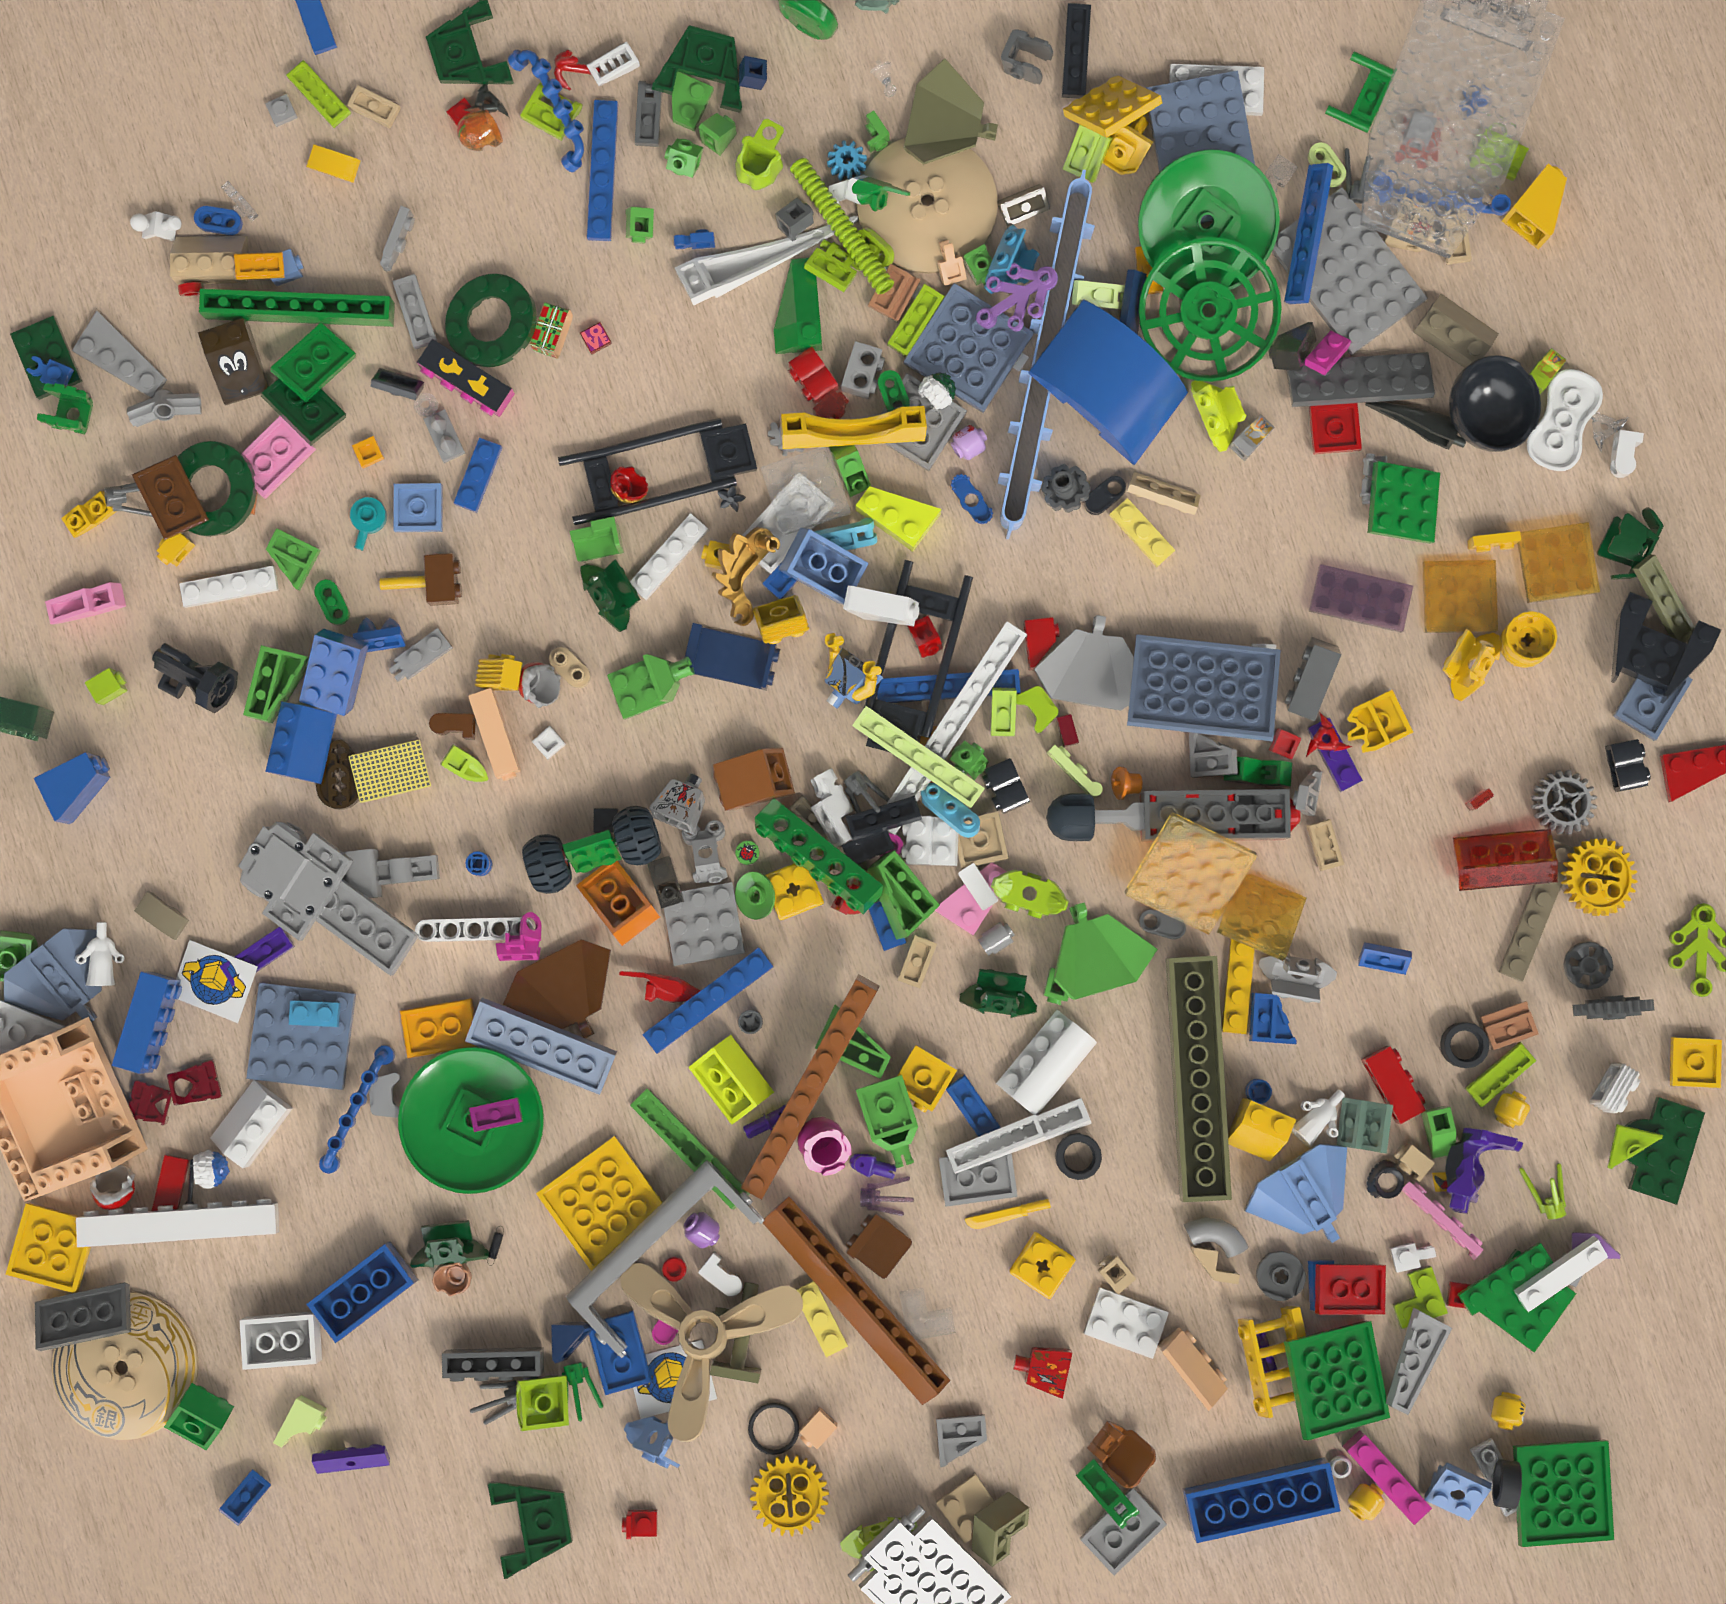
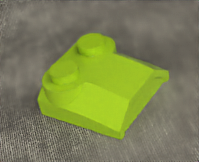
M549 1375L543 1378L518 1381L516 1408L520 1431L569 1426L567 1379L565 1375Z

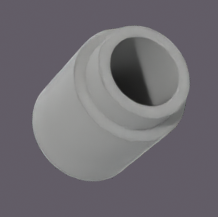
M999 922L981 934L983 937L978 939V941L989 956L992 953H998L1014 941L1011 937L1015 934L1007 923L1002 925Z

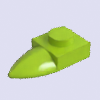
M452 744L441 761V766L468 781H488L487 773L481 763L468 752Z

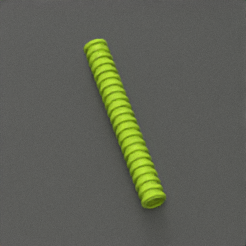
M801 158L794 162L790 172L794 174L795 179L802 185V189L806 191L810 200L815 202L814 206L819 208V213L823 214L822 217L827 220L826 223L831 225V230L835 231L834 234L839 237L843 247L847 248V252L851 254V258L855 260V264L859 266L860 271H864L863 275L868 277L867 280L869 283H872V288L876 289L875 292L878 295L889 291L894 285V280L890 279L889 273H886V269L882 267V263L878 261L877 256H873L874 252L869 250L870 246L865 244V239L861 238L862 235L857 232V228L853 227L852 221H849V217L845 215V211L841 209L840 204H837V200L833 198V194L829 192L828 187L821 181V177L817 175L813 166L808 164V159Z

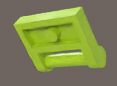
M540 82L520 117L562 141L565 136V126L561 119L557 118L553 113V107L541 101V98L546 96L542 92L543 85ZM558 94L561 100L566 99L572 104L573 110L569 113V116L573 121L579 115L583 105L577 101L572 102Z

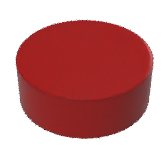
M199 282L178 285L180 296L200 295V289H202V284Z
M676 1256L668 1258L662 1267L663 1275L669 1281H680L687 1272L685 1261Z

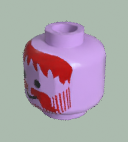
M968 425L953 435L951 446L960 459L970 460L985 451L986 445L984 441L987 440V437L981 428L976 429L973 425Z

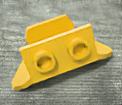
M1466 629L1463 635L1457 639L1456 647L1451 655L1445 659L1442 669L1451 679V690L1454 699L1464 701L1485 684V676L1495 659L1499 660L1501 648L1500 635L1490 633L1475 638L1470 630ZM1476 659L1475 662H1474V664L1472 665V667H1471V669H1470V668H1469L1470 662H1471L1472 660Z

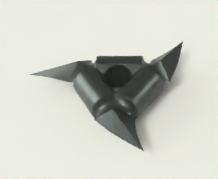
M483 84L478 90L479 93L477 94L475 106L465 109V111L481 114L492 113L498 110L509 117L502 102L500 103L499 99L488 91V84ZM486 100V101H488L490 104H484L483 101Z

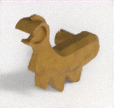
M762 527L752 529L745 537L733 533L729 545L731 553L724 549H718V558L723 573L712 572L715 580L724 586L718 590V594L732 602L730 616L736 618L737 614H741L742 618L733 622L740 626L748 625L754 617L753 606L743 590V581L768 552H776L775 549L778 550L780 547L779 539L773 537L771 531Z

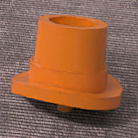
M1117 767L1113 771L1111 786L1118 800H1123L1128 794H1139L1141 792L1143 782L1140 774L1129 773L1125 767Z

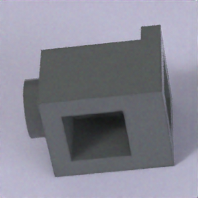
M798 198L775 213L778 228L792 242L796 240L798 234L814 223L812 208L807 203L803 204Z

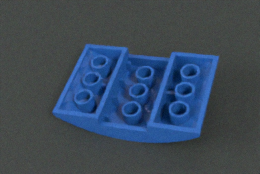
M1086 300L1080 302L1028 372L1063 404L1067 402L1100 431L1098 435L1133 465L1137 463L1188 393L1185 385L1174 370L1147 342L1118 319Z

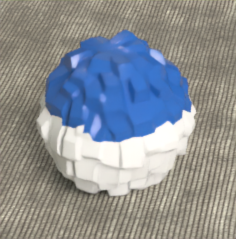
M206 1150L193 1156L195 1184H199L202 1188L218 1187L230 1172L226 1157L222 1156L219 1152Z

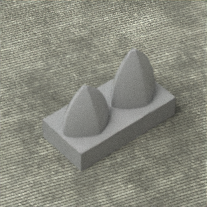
M445 409L423 419L444 463L466 454Z

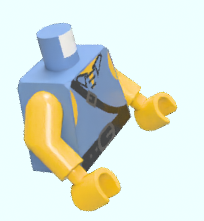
M830 633L825 636V644L830 648L829 666L825 682L834 690L826 701L837 709L845 698L854 704H859L862 700L875 693L876 685L883 678L880 675L882 670L879 666H875V661L864 663L843 647L842 649L839 648L844 643L843 637Z

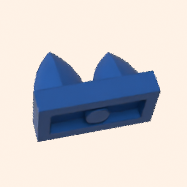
M365 617L359 625L357 633H353V638L369 643L367 652L406 647L401 627L390 617L379 630L376 629L370 619Z

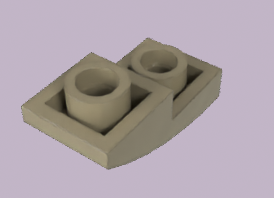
M149 891L146 892L134 910L143 919L174 940H177L189 922L176 908L168 906L158 896Z

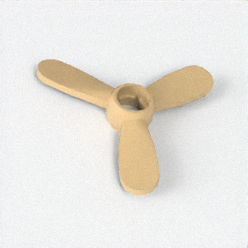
M643 1263L632 1264L620 1278L621 1288L625 1295L647 1313L679 1331V1344L685 1354H687L674 1389L668 1417V1430L672 1437L681 1442L695 1440L704 1429L710 1396V1360L722 1353L726 1347L727 1340L759 1334L781 1327L796 1320L803 1310V1300L800 1293L790 1286H780L765 1291L718 1316L713 1312L705 1310L693 1312L672 1285L650 1266ZM698 1323H708L715 1329L718 1328L716 1339L708 1349H699L688 1341L692 1329Z

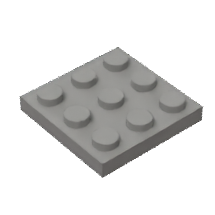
M907 373L902 382L909 398L910 406H925L927 424L925 441L884 444L925 470L930 471L964 418L967 410L953 401L951 405L943 409H932L931 406L933 405L925 396L922 398L918 393L921 382ZM897 402L893 407L897 409L902 407V404ZM886 407L881 414L887 413Z
M733 882L661 895L674 966L745 953Z

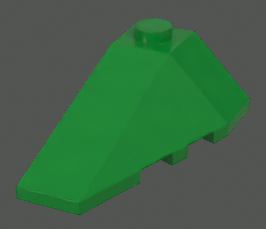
M809 258L791 259L774 327L776 354L804 352L810 347H813L815 351H823L817 276L804 269L805 263Z

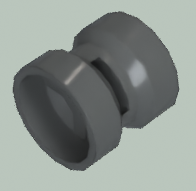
M748 1010L740 1015L738 1024L744 1033L754 1034L762 1028L763 1018L757 1011Z

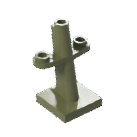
M744 1283L741 1303L758 1294L759 1284ZM716 1307L715 1311L712 1312L721 1316L730 1309ZM750 1335L734 1338L730 1364L714 1361L711 1365L710 1375L758 1384L762 1369L745 1366Z

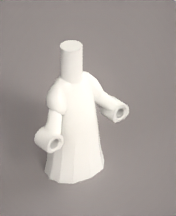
M97 922L96 938L88 943L87 948L81 954L75 956V962L84 964L86 958L90 955L86 985L112 986L115 985L112 955L113 961L116 963H122L124 956L115 949V943L107 937V922Z
M1338 1089L1329 1099L1320 1098L1314 1102H1301V1108L1309 1112L1294 1124L1292 1133L1310 1148L1327 1124L1329 1126L1326 1130L1327 1135L1337 1137L1338 1130L1335 1124L1337 1110L1335 1106L1345 1097V1094Z

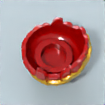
M622 466L613 471L610 479L611 491L618 500L624 503H634L646 497L648 492L646 477L637 474L634 467Z

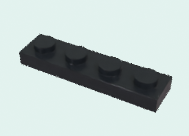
M1068 3L1061 98L1080 99L1086 95L1091 5Z

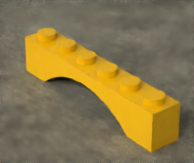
M925 406L900 407L878 416L844 420L822 418L808 413L781 414L782 449L925 441L926 437Z

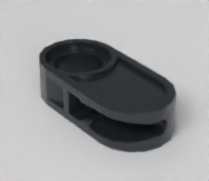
M1119 476L1107 478L1089 493L1088 500L1084 502L1086 511L1091 515H1099L1107 510L1124 495L1126 490L1125 481ZM1109 483H1119L1121 491L1118 494L1110 493L1108 490Z

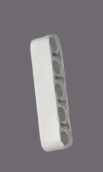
M521 917L422 920L416 925L415 932L419 934L418 939L426 942L505 940V933L520 935L518 926L521 922ZM527 918L526 922L529 924L530 929L534 930L536 927L535 923ZM499 922H502L506 928L501 936L496 935L494 932V926ZM453 923L457 927V933L455 936L449 937L446 933V928L449 924ZM474 923H478L481 926V933L474 937L470 933V927ZM426 924H430L433 927V934L428 938L422 933V929Z

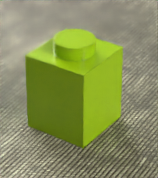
M111 668L84 682L95 702L100 705H105L128 691L124 685L127 681L123 674Z

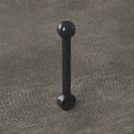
M193 1159L190 1160L188 1198L185 1204H194L192 1201L194 1186Z

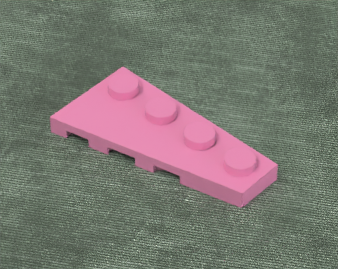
M1409 1181L1403 1187L1402 1191L1426 1214L1429 1213L1432 1216V1220L1444 1231L1448 1230L1451 1233L1452 1239L1459 1246L1466 1247L1471 1251L1468 1255L1475 1261L1483 1252V1249L1480 1247L1483 1243L1472 1233L1468 1236L1462 1230L1463 1224L1455 1217L1450 1219L1443 1213L1445 1208L1435 1199L1431 1202L1425 1196L1427 1193L1425 1189L1417 1182L1413 1185Z

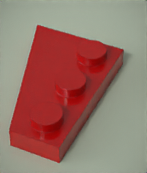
M1726 745L1660 756L1668 803L1726 773Z

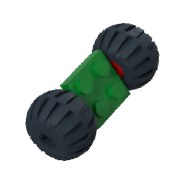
M629 806L619 811L612 820L614 839L609 830L563 844L560 838L555 835L543 834L533 837L522 849L524 865L533 888L537 892L545 894L557 893L564 889L572 880L570 863L576 873H585L602 865H611L622 858L626 863L636 866L652 862L660 855L662 848L651 812L641 806Z

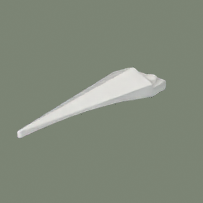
M858 216L850 217L849 221H852L853 224L856 223ZM827 225L799 234L793 242L789 238L736 251L697 257L675 267V270L693 305H696L710 297H720L834 235L835 231L831 230V225Z

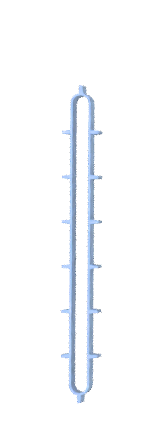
M1086 170L1082 171L1080 178L1070 183L1062 218L1053 217L1050 226V232L1058 234L1052 268L1054 269L1069 196L1073 193H1081L1085 196L1086 207L1061 328L1066 321L1074 280H1084V276L1075 274L1082 239L1091 240L1095 225L1086 223L1092 194L1091 184L1085 180ZM1048 274L1042 277V281H1046L1048 279ZM1050 290L1047 291L1043 306L1044 313L1041 316V320L1032 319L1029 330L1038 334L1031 368L1036 360ZM1021 370L1018 381L1027 385L1020 422L1011 421L1008 433L1017 435L1009 474L1000 473L998 478V484L1006 486L1000 515L1001 525L1007 529L1006 539L1010 538L1012 531L1022 526L1030 491L1039 492L1042 481L1033 479L1041 440L1050 441L1053 431L1044 427L1051 394L1048 391L1022 518L1017 521L1008 520L1005 516V505L1032 379L1027 370Z

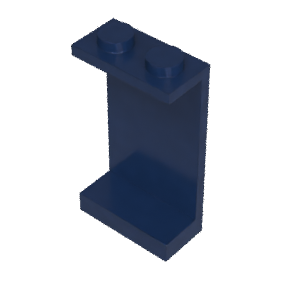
M692 623L685 657H689L692 665H690V668L694 667V675L767 691L768 685H773L775 672L771 670L773 662L778 663L781 649L777 648V643H764L761 640L703 628L701 624Z

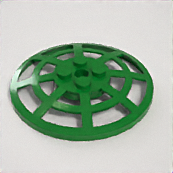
M1206 237L1180 244L1170 250L1155 264L1143 284L1138 313L1140 328L1145 342L1168 363L1176 374L1195 381L1214 382L1238 376L1251 369L1263 358L1277 335L1281 322L1282 305L1277 281L1268 265L1259 255L1236 241L1225 238ZM1201 246H1222L1239 252V255L1232 265L1216 260L1203 261ZM1191 249L1194 263L1180 269L1170 280L1159 273L1160 269L1170 259L1185 250ZM1247 259H1250L1262 272L1270 291L1260 294L1255 293L1249 279L1240 271ZM1205 268H1218L1227 271L1220 283L1207 282ZM1195 270L1197 285L1188 290V292L1176 284L1184 275ZM1235 277L1243 284L1248 297L1235 299L1233 293L1228 289ZM1155 281L1165 288L1160 300L1159 317L1146 320V299L1152 282ZM1171 292L1182 300L1180 313L1166 315L1167 301ZM1272 301V323L1269 333L1264 340L1253 333L1258 319V304ZM1205 304L1214 306L1215 314L1212 317L1203 315L1202 308ZM1251 306L1250 320L1246 329L1235 321L1239 308ZM1179 322L1183 323L1189 333L1182 344L1174 337L1169 325ZM1162 327L1168 341L1178 350L1171 362L1156 348L1148 329ZM1230 330L1241 337L1233 346L1222 351L1219 340L1220 336ZM1196 338L1209 339L1212 353H1199L1190 350ZM1247 341L1260 348L1246 363L1227 372L1224 361L1225 357L1237 352ZM1185 356L1197 360H1214L1218 374H1195L1179 368Z

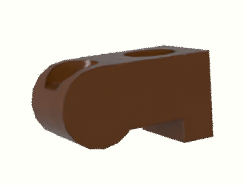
M436 713L430 718L429 727L437 735L443 736L450 732L463 733L462 738L465 740H475L476 718L474 714Z

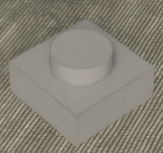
M287 94L265 103L276 127L298 118Z

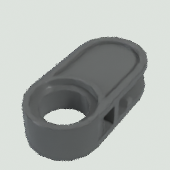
M1150 909L1141 913L1139 917V926L1142 930L1168 939L1181 938L1186 931L1185 922L1181 918ZM1147 914H1153L1157 918L1155 927L1148 928L1144 924V918Z

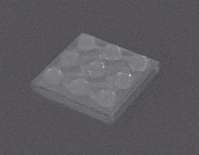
M820 447L760 467L783 536L799 531L800 527L809 528L851 514L829 447Z

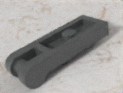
M646 81L638 82L635 146L659 147L663 92L651 90L653 84H648ZM646 93H654V98L646 97Z

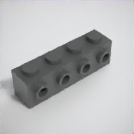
M544 1347L450 1349L442 1353V1378H450L451 1382L464 1381L465 1378H474V1381L489 1380V1377H499V1380H513V1377L523 1376L524 1380L538 1378L544 1372Z

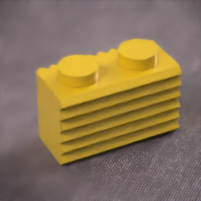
M488 654V659L478 660L480 664L477 665L479 668L477 669L478 673L475 679L476 687L491 688L494 691H518L522 662L515 661V656Z

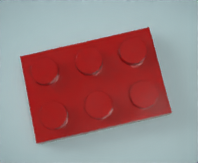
M1316 1264L1315 1314L1385 1315L1386 1265Z

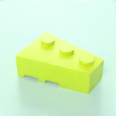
M870 486L855 505L856 511L865 518L873 519L877 527L912 552L941 515L940 508Z

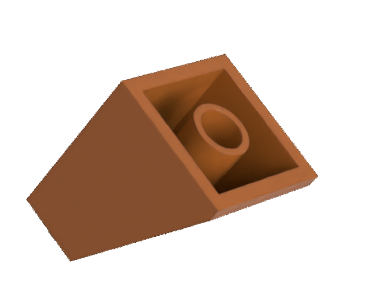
M783 748L760 749L713 764V776L720 790L719 799L725 811L737 810L771 801L773 798L778 799L795 794Z

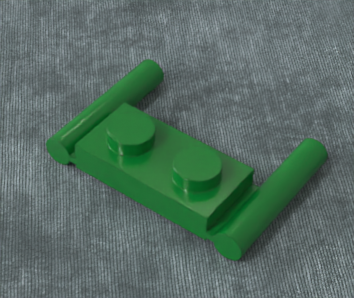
M1354 51L1350 60L1371 69L1350 114L1328 105L1325 114L1368 133L1397 70Z

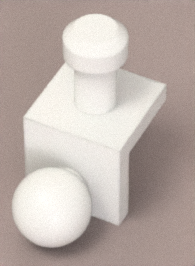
M157 211L146 215L134 214L130 219L131 227L136 231H142V238L144 239L157 236L174 241L176 230L180 229L182 225L179 217Z

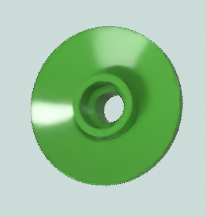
M749 872L739 879L735 889V899L738 908L746 917L754 920L763 919L771 913L775 904V891L771 881L764 874Z

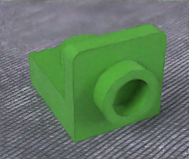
M873 110L866 115L867 124L865 125L870 136L874 137L867 142L870 153L875 150L877 152L881 151L890 141L888 130Z

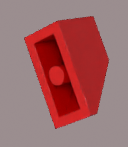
M1053 617L1025 620L1023 623L1024 633L1027 634L1025 642L1029 671L1037 667L1055 644L1056 637H1060L1059 625L1054 623Z

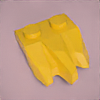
M1393 690L1353 708L1347 718L1349 722L1357 724V727L1347 733L1348 741L1363 739L1365 743L1361 746L1362 753L1378 750L1414 733Z

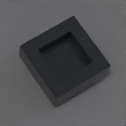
M594 808L593 832L601 833L609 830L610 833H614L612 820L618 813V808Z

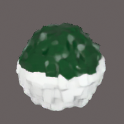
M936 372L924 377L919 386L918 393L922 398L925 396L933 405L931 406L932 409H943L951 405L952 400L955 398V382L950 379L951 376L949 374Z

